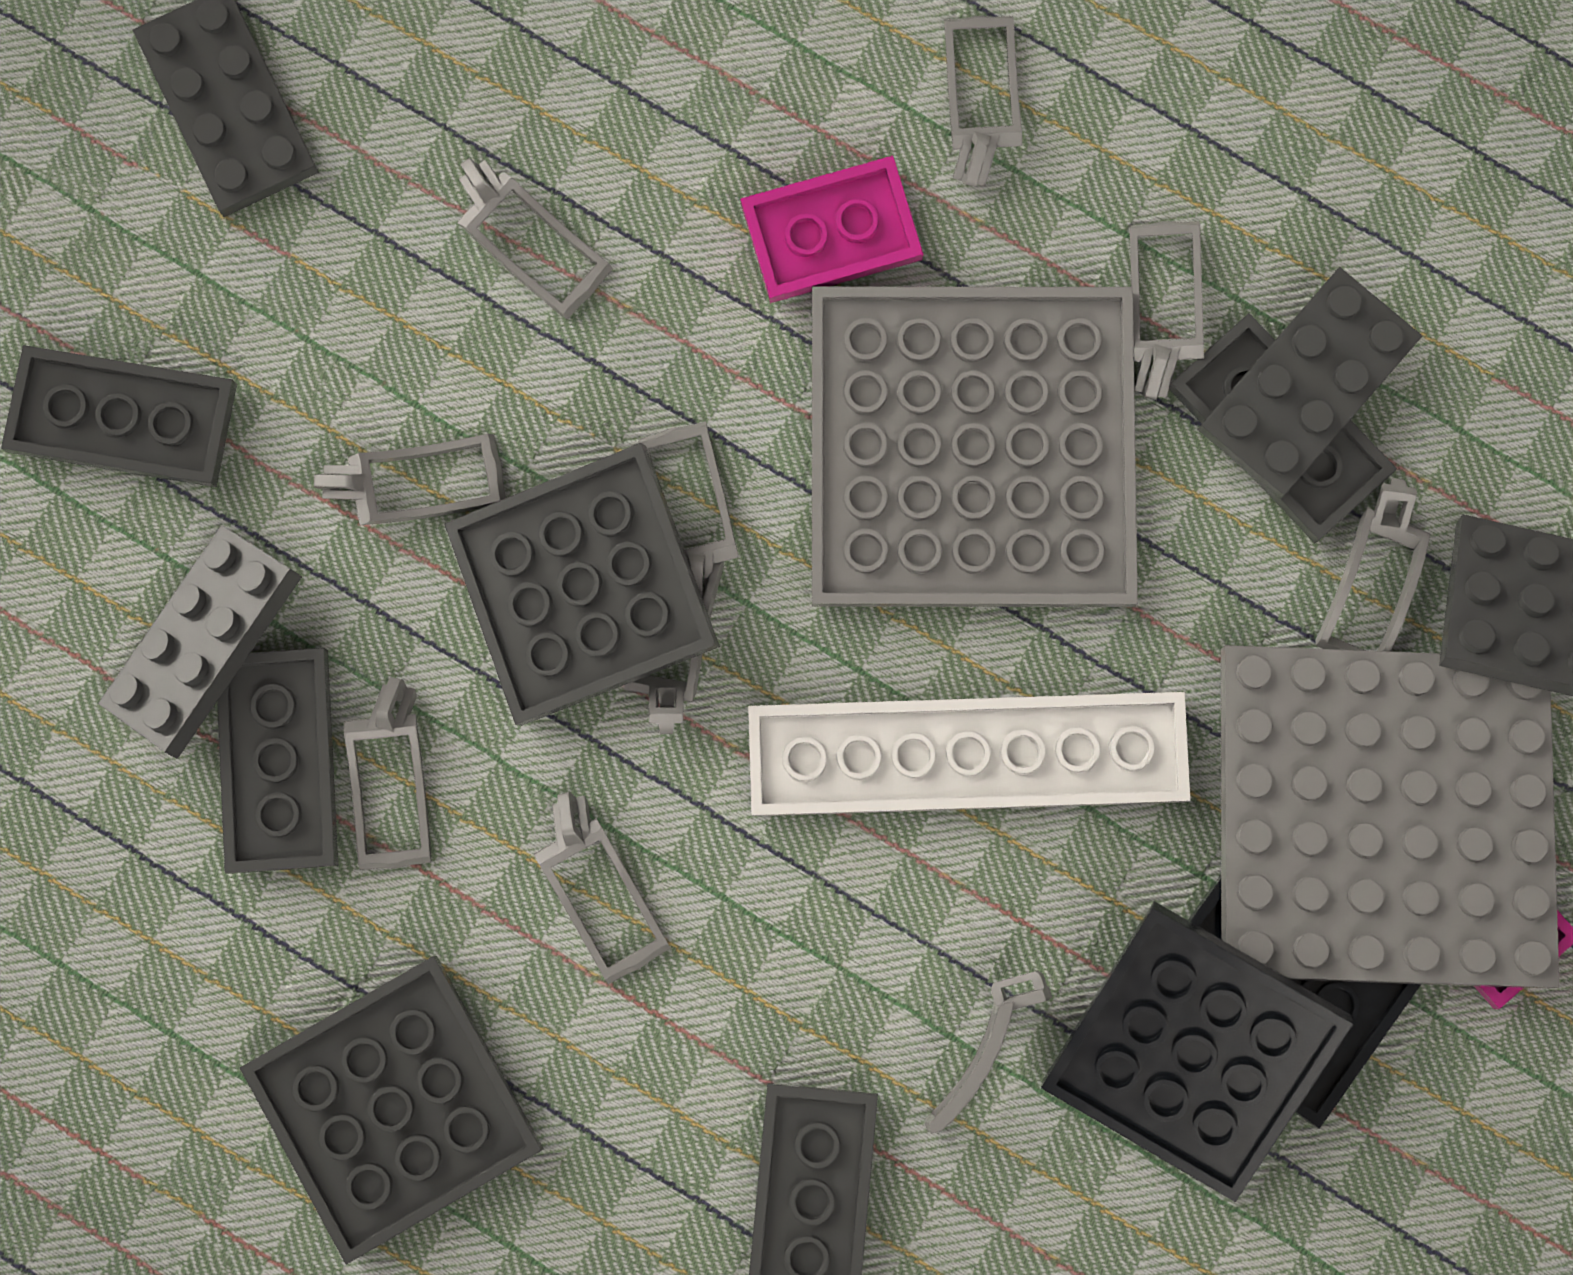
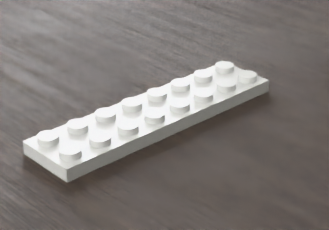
M1185 692L748 706L752 816L1179 803L1190 801Z

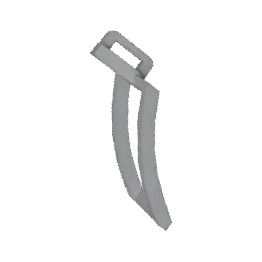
M972 16L962 19L944 20L952 149H960L953 179L960 180L965 185L974 187L986 185L996 147L1022 146L1013 16ZM1005 27L1012 125L959 128L953 30ZM973 142L974 149L967 170L965 169V166L971 149V144Z
M469 157L460 164L465 175L459 180L474 204L457 223L529 290L568 320L595 292L599 284L612 271V266L551 215L510 175L502 172L497 177L486 160L477 164ZM511 191L556 233L595 264L562 303L527 275L477 229Z
M1160 221L1152 224L1130 225L1134 362H1141L1134 391L1142 392L1144 398L1157 400L1158 396L1167 398L1177 360L1204 359L1200 221ZM1192 234L1195 338L1140 341L1138 237ZM1152 355H1153L1154 361H1153L1152 369H1151V372H1150L1149 379L1146 380V377H1147V374H1148V370H1149V366H1150L1151 359H1152Z
M706 421L689 426L670 428L658 434L638 439V443H642L647 447L651 458L649 450L651 448L701 435L726 538L685 549L702 599H704L710 573H713V564L739 558ZM703 569H704V588H703Z
M484 434L413 448L358 453L348 457L349 465H324V474H314V487L323 490L322 499L355 500L359 525L401 522L484 508L506 498L502 464L498 455L494 434ZM481 446L490 491L489 496L423 508L378 513L369 463L422 458ZM338 488H347L353 491L338 490Z
M1391 478L1390 484L1382 483L1375 510L1367 508L1361 516L1346 568L1326 618L1317 635L1316 646L1323 649L1366 651L1334 638L1331 634L1351 590L1370 531L1414 550L1399 600L1377 650L1391 652L1412 602L1431 535L1409 525L1417 497L1416 488L1407 487L1404 479ZM1399 501H1403L1399 519L1397 520L1396 512Z
M724 561L713 564V573H710L703 602L709 618H711L724 568ZM703 654L691 658L687 682L648 675L624 685V690L649 694V723H658L660 734H673L674 724L683 723L684 701L692 702L697 693Z
M390 677L387 685H382L370 719L344 721V738L352 790L357 857L360 870L393 869L415 864L431 863V844L421 747L416 714H411L417 694L414 688H407L404 680ZM398 701L401 702L395 720L392 710L395 702ZM409 735L421 849L367 854L363 798L355 741Z
M569 791L557 795L558 803L552 805L557 841L534 853V856L609 985L626 974L642 968L652 959L671 949L599 821L597 818L592 821L590 820L587 799L585 796L576 798ZM578 813L581 832L575 826L574 814ZM599 840L656 938L655 941L610 967L606 965L574 906L551 869Z
M1029 972L997 981L992 985L991 992L995 1004H993L987 1029L979 1048L961 1079L941 1103L925 1118L927 1132L933 1134L942 1131L974 1097L989 1074L1002 1047L1012 1010L1045 1002L1053 998L1050 987L1047 986L1042 972ZM1032 980L1034 990L1009 997L1006 996L1004 987Z

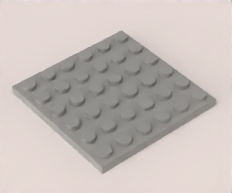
M812 287V607H1136L1138 604L1133 287Z
M1225 645L1221 648L1222 940L1290 980L1559 988L1551 691L1439 666V653Z

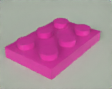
M893 156L740 199L770 303L812 292V287H830L923 260V251Z

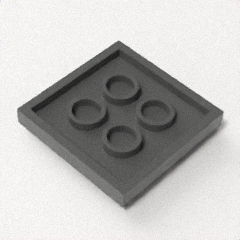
M1462 514L1455 527L1439 666L1573 696V539Z

